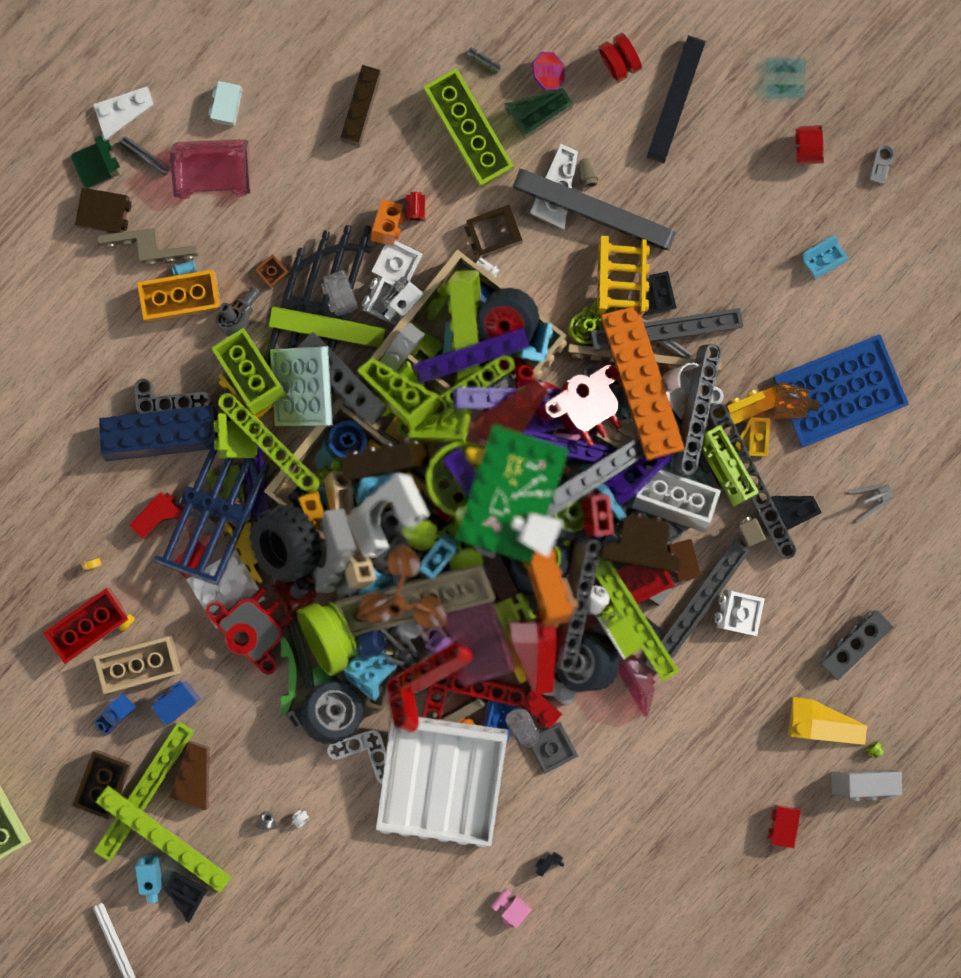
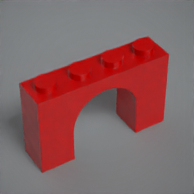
M160 492L129 526L140 537L146 539L163 521L168 519L179 520L184 507L182 505L178 507L174 503L176 499L168 492L166 494ZM188 517L185 524L189 532V541L198 522L196 518L192 520ZM202 530L188 562V567L196 569L199 566L212 536L210 531L206 533ZM185 550L174 562L180 563ZM179 572L185 578H188L190 576L182 572Z

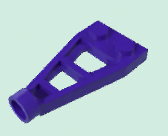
M677 453L654 459L656 465L649 471H645L641 466L642 463L646 462L644 456L603 483L610 490L618 504L622 505L637 495ZM637 469L641 473L640 477L633 484H629L624 479L623 474L629 470Z

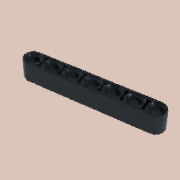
M690 35L687 36L646 157L647 159L662 164L665 163L706 43L705 40Z

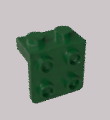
M102 136L95 138V144L71 154V159L84 188H91L120 175L118 160L116 157L113 158L110 152L113 150L109 140H105Z

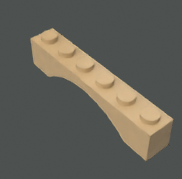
M343 471L330 472L323 480L330 510L344 509L345 516L347 517L353 510V484L350 481H344ZM350 528L356 550L345 570L349 590L367 588L376 580L372 562L368 557H363Z

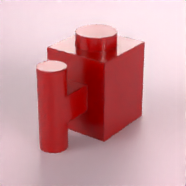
M410 192V195H406V221H425L426 198L425 195H421V192Z

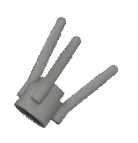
M879 484L848 491V494L874 491V496L863 500V503L866 504L874 500L880 502L857 518L855 523L860 522L880 507L888 504V500L894 498L892 489L888 484L884 486Z

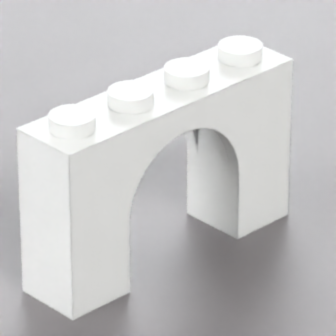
M396 474L392 476L388 483L380 486L376 493L367 497L364 503L354 508L352 513L346 517L363 557L377 558L389 548L380 527L381 512L389 502L394 505L403 525L416 526L429 516L410 475Z

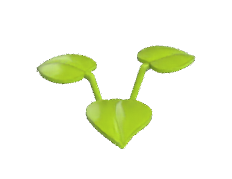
M466 504L458 509L456 517L451 518L449 526L446 525L438 534H436V525L429 521H421L416 526L407 525L402 529V534L413 548L420 551L433 548L436 542L435 538H439L446 531H448L451 537L455 538ZM458 540L459 552H454L450 558V565L453 570L480 563L483 564L480 552L475 551L474 548L462 550V542Z

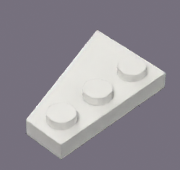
M148 86L93 104L105 140L111 139L114 134L123 130L134 119L139 118L154 107Z

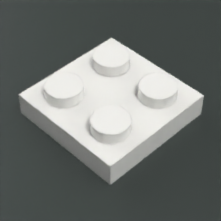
M397 241L394 242V246L385 244L372 273L384 276L395 283L402 276L410 281L423 254Z

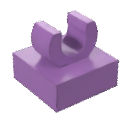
M437 631L425 646L433 653H436L450 645L451 641Z

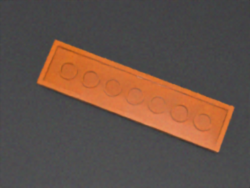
M638 306L601 315L600 318L646 461L684 451L685 448Z

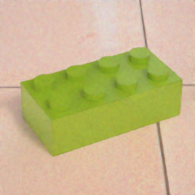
M244 328L211 348L253 415H256L287 395Z

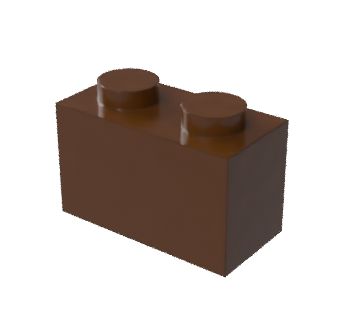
M692 539L668 545L667 552L676 554L680 560L679 572L672 573L673 579L681 582L701 576Z

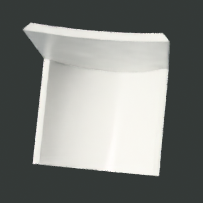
M688 363L671 369L662 378L670 406L680 419H682L684 414V403L682 401L686 398L685 395L688 394L691 383L683 372L699 367L700 365L696 363Z

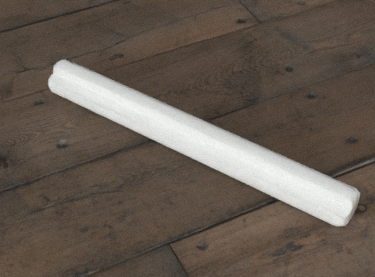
M104 904L95 905L93 910L123 978H136Z

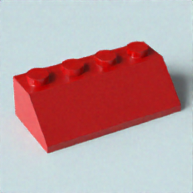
M105 588L44 631L43 634L63 663L67 664L129 619L110 588Z

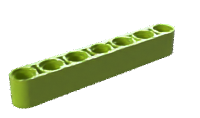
M510 356L499 357L439 396V401L445 406L444 411L440 412L436 409L430 415L435 414L437 416L447 413V410L454 409V399L452 398L454 388H469L468 383L470 380L475 381L477 388H487L507 375L515 367L514 359ZM503 359L509 362L508 370H504L500 366ZM486 370H490L493 373L491 381L484 377ZM401 421L398 425V431L402 436L408 437L409 432L405 430V423Z
M228 393L223 394L219 398L220 408L303 490L312 493L319 488L317 477L237 398ZM233 400L232 406L226 408L227 401ZM246 413V418L243 421H239L240 414ZM255 426H259V431L256 434H252V429ZM268 439H272V445L265 447V442ZM281 452H286L285 458L283 460H279V454ZM299 465L298 472L292 474L293 466ZM308 478H312V484L309 487H305V481Z

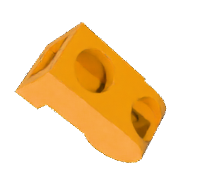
M318 491L301 496L299 500L303 511L309 516V520L313 521L315 530L322 528L320 520L324 512Z

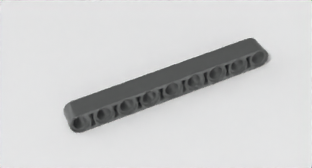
M519 169L512 186L520 192L638 240L646 239L648 244L663 250L670 251L676 235V231L524 169Z
M714 404L711 406L709 414L715 427L725 424L732 426V432L727 437L731 443L734 441L740 443L741 449L736 453L740 460L748 459L749 467L746 470L750 476L758 478V483L755 486L759 493H764L767 497L766 501L762 504L756 501V496L759 493L752 496L751 499L778 553L784 559L793 558L796 554V547L726 407L722 404ZM716 407H721L724 411L723 416L720 418H716L713 415V410ZM745 480L743 483L745 487H748V484ZM769 510L775 512V517L771 521L765 519V513ZM782 528L784 531L783 535L779 538L774 537V529ZM785 545L792 547V552L788 555L782 553V548Z

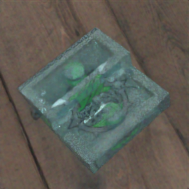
M767 57L766 97L805 98L806 58Z

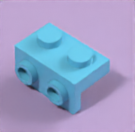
M835 235L825 238L820 244L808 248L802 254L805 266L815 279L849 261L848 256L838 244V239Z

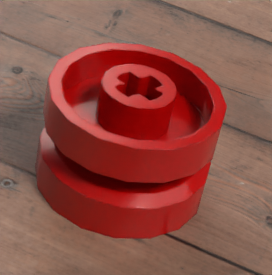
M621 32L613 37V45L606 41L598 46L600 56L616 82L620 83L627 79L628 72L635 74L642 70L639 56L624 33Z

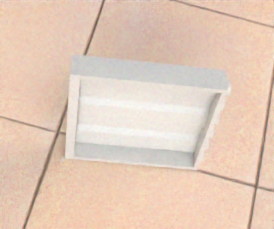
M391 717L376 830H380L384 834L399 833V835L405 837L415 835L421 839L436 838L441 842L457 841L461 845L471 843L481 848L491 846L508 730L418 717V729L414 733H408L396 728Z

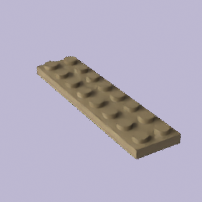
M482 563L435 575V578L426 577L403 583L400 596L405 600L406 606L413 603L420 604L423 597L431 596L442 603L446 613L492 602L495 599ZM398 585L335 602V606L345 619L353 637L369 631H378L416 621L413 615L416 607L407 610V612L402 611L398 617L391 616L385 622H367L357 618L361 602L367 594L373 592L380 593L386 598V602H390L397 592Z

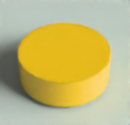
M98 557L83 562L81 565L85 571L100 566L101 561Z
M131 614L127 616L129 620L118 628L122 633H125L135 620V617Z

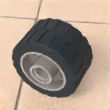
M595 632L582 633L574 669L570 672L557 669L558 678L571 691L587 692L605 689L614 682L618 675L620 657L608 636Z
M324 683L313 690L302 703L300 721L302 722L303 729L309 737L322 744L341 742L359 728L364 713L362 701L357 692L344 683Z

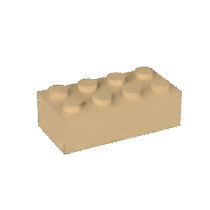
M172 636L94 657L103 694L182 673Z

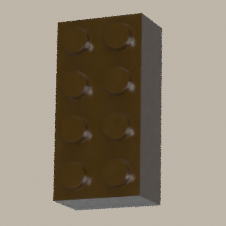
M407 439L399 441V445L390 443L382 445L381 449H376V447L364 449V453H359V451L349 452L346 457L341 458L344 481L361 483V479L395 472L403 474L426 469L430 462L427 444Z

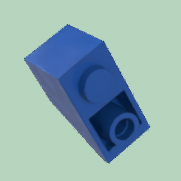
M122 693L103 710L93 723L107 736L129 716L136 706Z

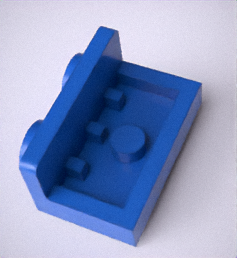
M488 700L481 726L507 729L506 743H508L517 706Z

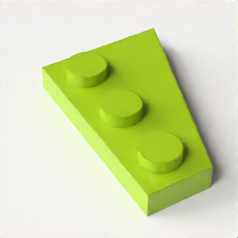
M473 408L451 409L441 415H429L413 430L410 429L408 438L411 441L428 442L466 441Z

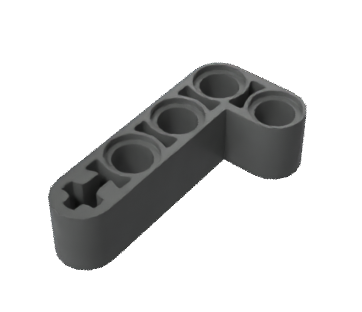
M142 378L137 380L134 385L136 409L139 413L164 411L161 409V403L164 400H168L170 403L169 408L166 410L182 409L180 401L183 398H187L189 401L186 408L194 407V405L195 407L203 406L200 403H194L192 397H194L195 401H201L202 397L208 400V402L204 403V406L213 405L212 397L205 392L155 396L154 385L149 380ZM143 383L149 385V389L145 393L140 391V386ZM144 402H149L151 405L147 412L142 411V404Z

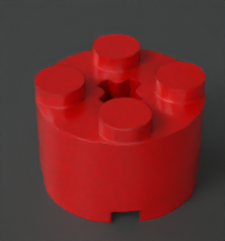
M822 125L799 126V128H795L796 145L800 146L796 147V163L801 165L823 164Z

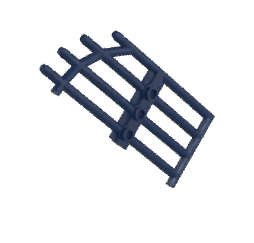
M226 414V421H231V418ZM211 449L194 487L187 486L186 491H184L180 504L185 507L163 557L157 555L154 563L218 586L270 465L264 463L260 469L261 472L258 473L255 459L245 458L231 493L226 500L217 496L234 458L225 459L210 494L200 491L218 451ZM250 469L254 485L245 506L235 503V500ZM193 508L201 511V516L180 563L171 561L172 553ZM209 515L218 517L219 520L197 570L188 567V562ZM226 521L236 524V527L215 575L212 576L204 573Z

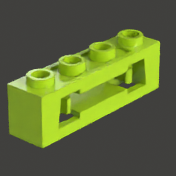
M720 425L705 433L701 451L733 507L759 493L722 426ZM720 438H722V440H723V442L725 443V445H724V444H720V445H719L718 440H719ZM746 480L748 487L744 488L741 483Z

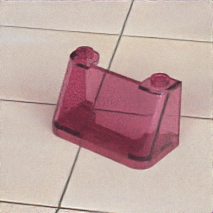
M248 140L177 142L172 145L169 154L174 197L188 199L194 192L232 190V193L236 194L237 197H244L250 194Z
M493 602L446 613L447 623L445 627L441 628L449 631L452 643H458L472 651L471 661L458 669V673H456L459 684L469 686L514 672L513 662Z

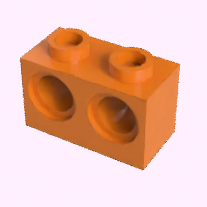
M381 199L372 229L371 241L394 246L395 239L399 240L401 234L399 225L400 223L404 224L406 213L403 212V204Z

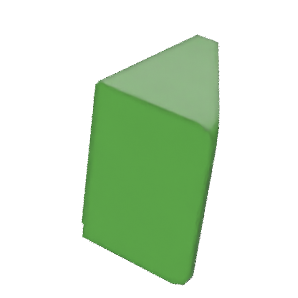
M321 666L312 667L315 687L327 682H335L334 675L329 676Z

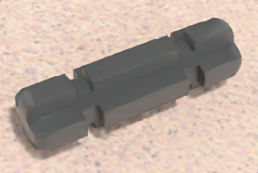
M472 47L468 49L466 53L467 58L474 59V62L486 69L489 68L494 74L500 71L501 65L499 63L492 62L491 58L481 52L477 53V50Z

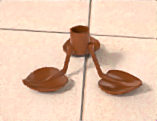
M400 545L396 547L388 559L390 572L393 575H401L395 596L392 597L390 602H386V598L380 593L373 592L367 594L361 602L357 618L367 622H385L391 616L398 617L402 611L407 612V610L416 607L413 615L418 624L424 627H445L447 623L446 611L442 603L436 598L425 596L421 599L420 604L413 603L406 606L405 600L400 596L405 575L414 576L419 571L420 560L407 546Z

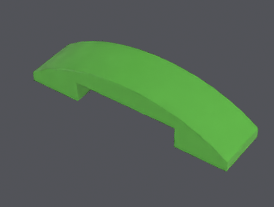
M281 637V657H289V695H281V715H286L296 695L298 667L295 653L287 637Z

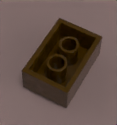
M94 750L72 806L107 820L112 818L113 814L96 803V800L107 786L121 794L133 763L105 752Z

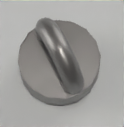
M269 811L262 812L260 819L257 820L256 827L274 830L276 828V821H274L273 814ZM265 816H268L269 820H264Z

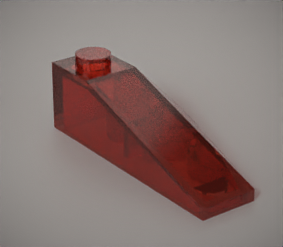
M534 379L517 390L514 396L500 401V405L492 410L484 411L470 428L486 443L492 425L523 434L549 391Z

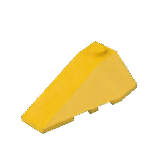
M792 697L789 736L865 745L867 725L812 699Z

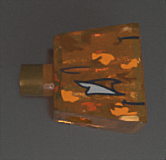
M783 382L777 383L773 420L803 419L807 416V410L818 411L819 400L809 399V390Z

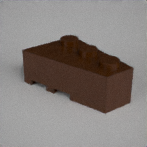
M194 741L188 743L170 798L204 810L209 809L210 747Z

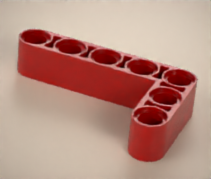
M451 643L391 678L387 684V692L394 726L405 732L414 733L419 727L414 695L467 665L472 659V651L458 643Z
M455 671L446 676L444 681H437L429 686L423 718H430L427 716V712L435 711L437 716L430 719L440 720L447 690L513 706H519L524 702L525 693L523 688L517 684ZM458 678H461L465 681V683L461 686H458L454 683V681ZM475 683H482L484 687L481 690H476L473 688V685ZM495 687L503 690L498 695L492 692ZM517 691L521 693V696L518 699H514L511 697V694ZM438 692L441 694V698L435 700L431 695Z

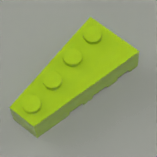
M373 358L357 370L361 381L411 430L441 406L437 394L427 391L423 386L411 382L407 377L395 373L393 369Z

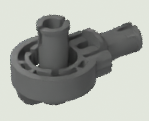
M251 286L242 298L235 299L231 304L223 303L220 305L216 316V324L225 335H233L247 326L249 315L253 311L251 305L261 295L260 291Z

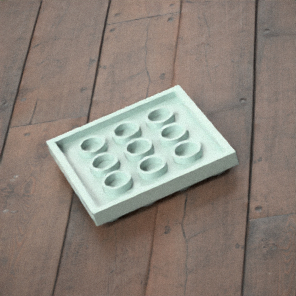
M328 348L270 349L271 371L287 394L273 403L275 426L332 425Z

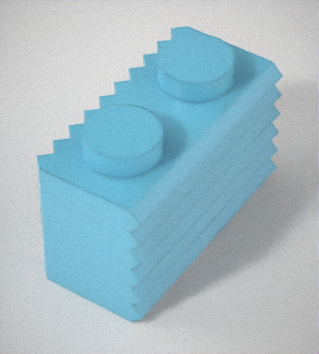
M444 532L422 560L419 569L429 577L435 578V575L440 572L454 552H456L459 542Z

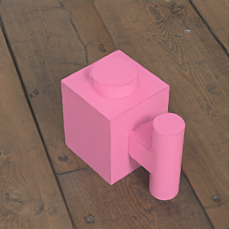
M505 888L491 907L497 911L502 905L505 908L501 913L502 921L510 928L512 926L517 928L529 914L531 907L517 896L510 902L507 898L511 892Z

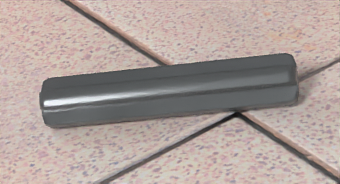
M128 137L122 139L121 146L165 176L170 172V166Z

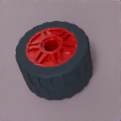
M512 287L501 288L493 292L480 308L476 318L480 338L486 340L523 327L529 342L538 327V320L540 319L539 309L535 301L526 292Z

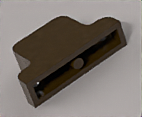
M632 513L631 516L621 521L618 543L607 542V545L600 551L599 559L672 573L679 572L680 560L676 554L667 552L670 526L662 521L661 517L651 516L648 519L643 518V514Z

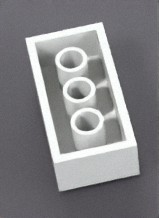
M647 465L645 471H649L652 466ZM660 470L636 495L632 508L706 533L721 490Z

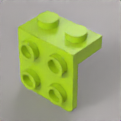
M218 414L217 420H214V432H217V438L214 439V449L218 450V458H255L257 456V444L234 421H226V414ZM256 426L252 429V434H256Z

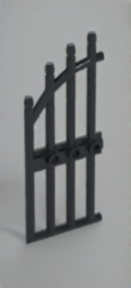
M346 225L339 244L326 247L330 232L324 230L317 251L302 260V257L304 256L305 249L299 247L280 308L350 321L351 313L346 312L364 252L371 253L372 246L367 245L371 226L366 225L364 227L359 244L347 243L351 233V226ZM357 251L339 310L329 307L328 304L344 252ZM336 252L321 304L310 301L323 256ZM313 263L303 298L293 296L292 291L298 272ZM273 327L264 356L268 366L271 363L270 349H275L280 328ZM292 331L287 349L295 348L300 332ZM330 338L328 347L334 352L337 339Z

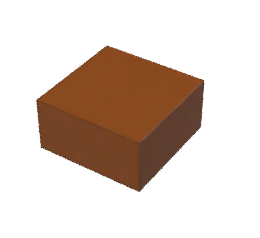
M273 254L255 269L271 289L289 274Z

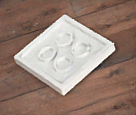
M237 550L233 551L218 586L192 576L186 579L205 612L207 604L212 600H219L229 610L241 598L251 597L260 589L252 579L248 568L240 559ZM221 559L206 567L204 573L214 576ZM264 595L258 600L259 603L266 599ZM212 605L209 608L212 614L220 612V608L216 605Z

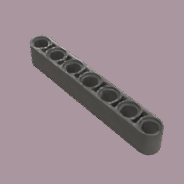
M716 344L702 345L697 351L695 363L700 366L693 369L680 429V436L685 449L682 452H678L673 461V469L678 474H693L697 469L721 358V348ZM708 349L711 351L710 357L708 356ZM704 368L707 370L706 376L704 375ZM692 424H694V427H695L694 432H693L692 429H691V428H692ZM688 443L691 445L690 451L687 448ZM684 462L687 464L686 469L683 467Z
M584 536L578 538L575 543L567 579L573 598L578 602L579 606L573 611L569 621L560 623L556 630L555 668L565 672L572 671L576 665L601 551L599 541Z

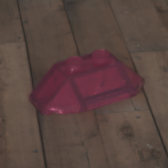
M618 652L620 657L618 674L643 716L647 717L655 692L653 684L656 682L650 673L646 674L643 668L646 665L641 657L637 658L631 654L623 659Z

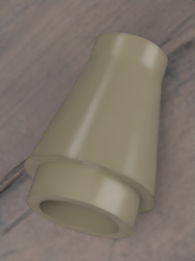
M590 158L580 160V184H582L583 188L596 186L599 178Z

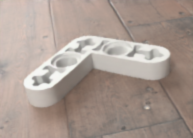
M369 730L348 737L336 744L329 745L328 755L335 760L367 750L376 779L382 784L383 778L379 776L382 774L381 768L377 770L376 766L385 764L387 751L380 732ZM370 733L378 736L376 745L381 744L382 748L370 750V747H374L372 741L368 742L367 739L370 737ZM352 739H357L360 742L359 749L352 750L349 747V742ZM342 742H346V748L349 753H345V750L340 751L339 756L331 753L334 745L340 748L344 746ZM380 751L384 754L382 762L374 760L373 755L375 752Z

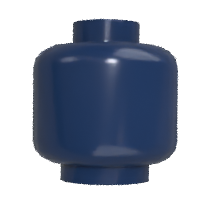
M376 630L360 634L358 642L355 643L357 652L361 653L365 658L382 654L383 649L386 647L383 634H379Z

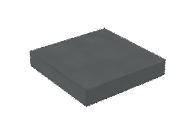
M561 722L527 739L544 774L578 757Z

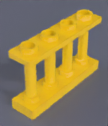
M609 236L600 237L598 242L597 315L605 314L606 310L610 309V307L630 308L638 306L641 317H643L645 311H648L649 300H646V293L649 291V282H646V275L649 274V264H646V257H649L650 247L647 246L646 239H642L640 247L612 245V243H609ZM608 254L639 255V265L611 263V261H608ZM608 272L639 273V283L611 281V279H608ZM610 289L639 291V301L611 299L608 297V291Z

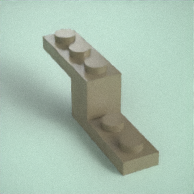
M155 228L98 236V243L104 246V248H114L116 244L122 243L123 246L134 245L137 241L139 261L142 264L145 263L146 266L156 265L157 261L172 263L175 262V259L193 260L194 256H199L196 245L160 250L158 233Z

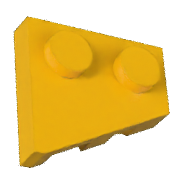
M751 417L740 437L750 456L768 457L770 418ZM738 441L734 446L736 452L741 449Z

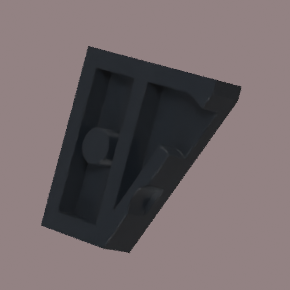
M669 272L649 275V291L646 293L649 307L643 316L676 309Z
M814 496L771 497L787 530L822 513Z
M173 871L164 888L168 896L172 898L177 909L185 917L187 923H190L208 890Z

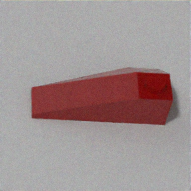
M542 616L509 622L511 643L519 656L518 659L525 670V675L533 694L538 696L553 693L556 654L555 624L545 626Z

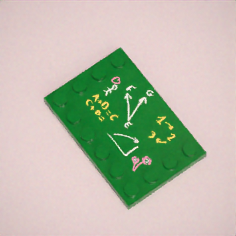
M492 425L455 539L532 563L536 550L518 539L520 531L512 528L511 524L515 516L525 520L528 513L547 517L569 449Z

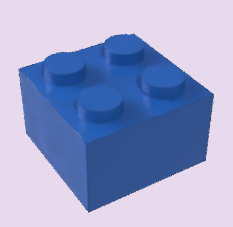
M187 681L175 683L169 688L171 691L169 694H162L154 700L155 705L152 706V709L165 725L174 722L201 700Z

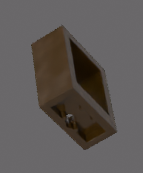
M510 205L466 220L467 226H464L467 237H472L473 244H471L473 253L474 255L478 254L479 258L516 246L523 241ZM504 214L513 239L482 250L473 225Z

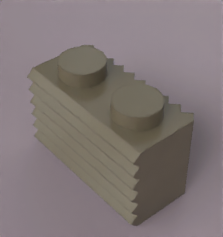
M747 517L738 521L739 525L735 529L738 530L737 533H739L744 547H750L766 539L756 518L751 519V517Z

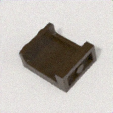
M82 187L75 225L82 229L91 228L114 233L127 231L128 220H126L127 212L131 211L132 201H130L127 195Z

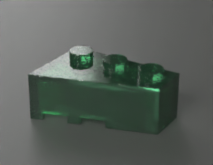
M560 88L534 97L504 103V109L526 140L573 109L574 103L565 90Z

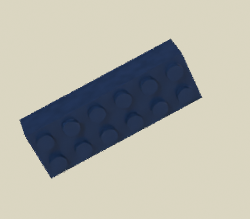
M213 405L99 418L101 456L107 462L214 449V439L217 438V432H214V420H217L218 412Z

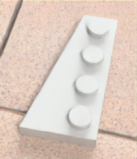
M560 144L545 178L572 189L578 151ZM536 198L529 214L564 230L568 211Z

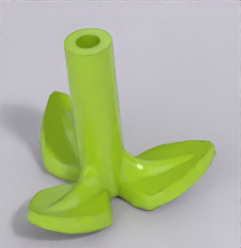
M333 460L331 471L327 467L317 469L313 474L322 482L330 472L342 471V464L339 461Z

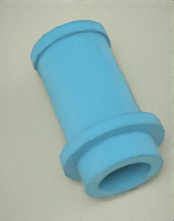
M193 260L179 265L175 264V266L171 267L174 276L197 272Z

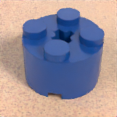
M343 421L336 424L328 432L325 439L326 452L339 462L349 452L359 451V453H362L367 445V437L363 428L353 421ZM345 438L348 439L347 445H345L343 441Z

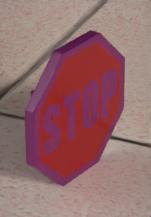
M543 51L533 60L532 71L535 81L543 90H558L565 80V70L562 61L554 52Z

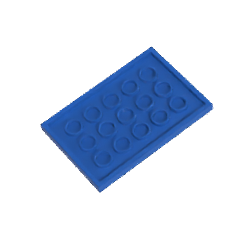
M881 334L773 377L778 388L787 389L782 385H789L791 390H786L785 392L796 391L799 395H802L799 396L801 399L796 400L802 401L805 399L806 404L804 409L802 408L801 410L805 412L806 416H800L798 413L797 416H789L801 447L909 405ZM779 391L781 397L783 396L786 399V393ZM788 395L789 397L787 398V403L786 400H784L786 405L792 402L791 400H789V398L791 397L790 395ZM810 401L818 402L817 410L809 409ZM787 409V413H794V409Z

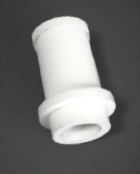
M480 257V261H477L476 265L495 279L500 272L497 269L498 266L494 267Z

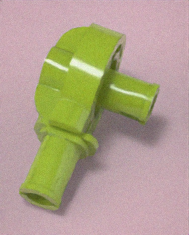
M597 297L589 310L588 307H584L582 312L575 315L568 324L569 337L575 344L581 346L591 345L592 340H584L591 338V331L602 329L600 315H597Z

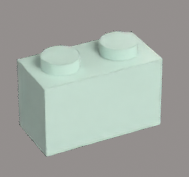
M218 81V85L214 86L212 93L214 103L213 105L210 104L208 116H211L212 122L235 127L243 91L240 85Z

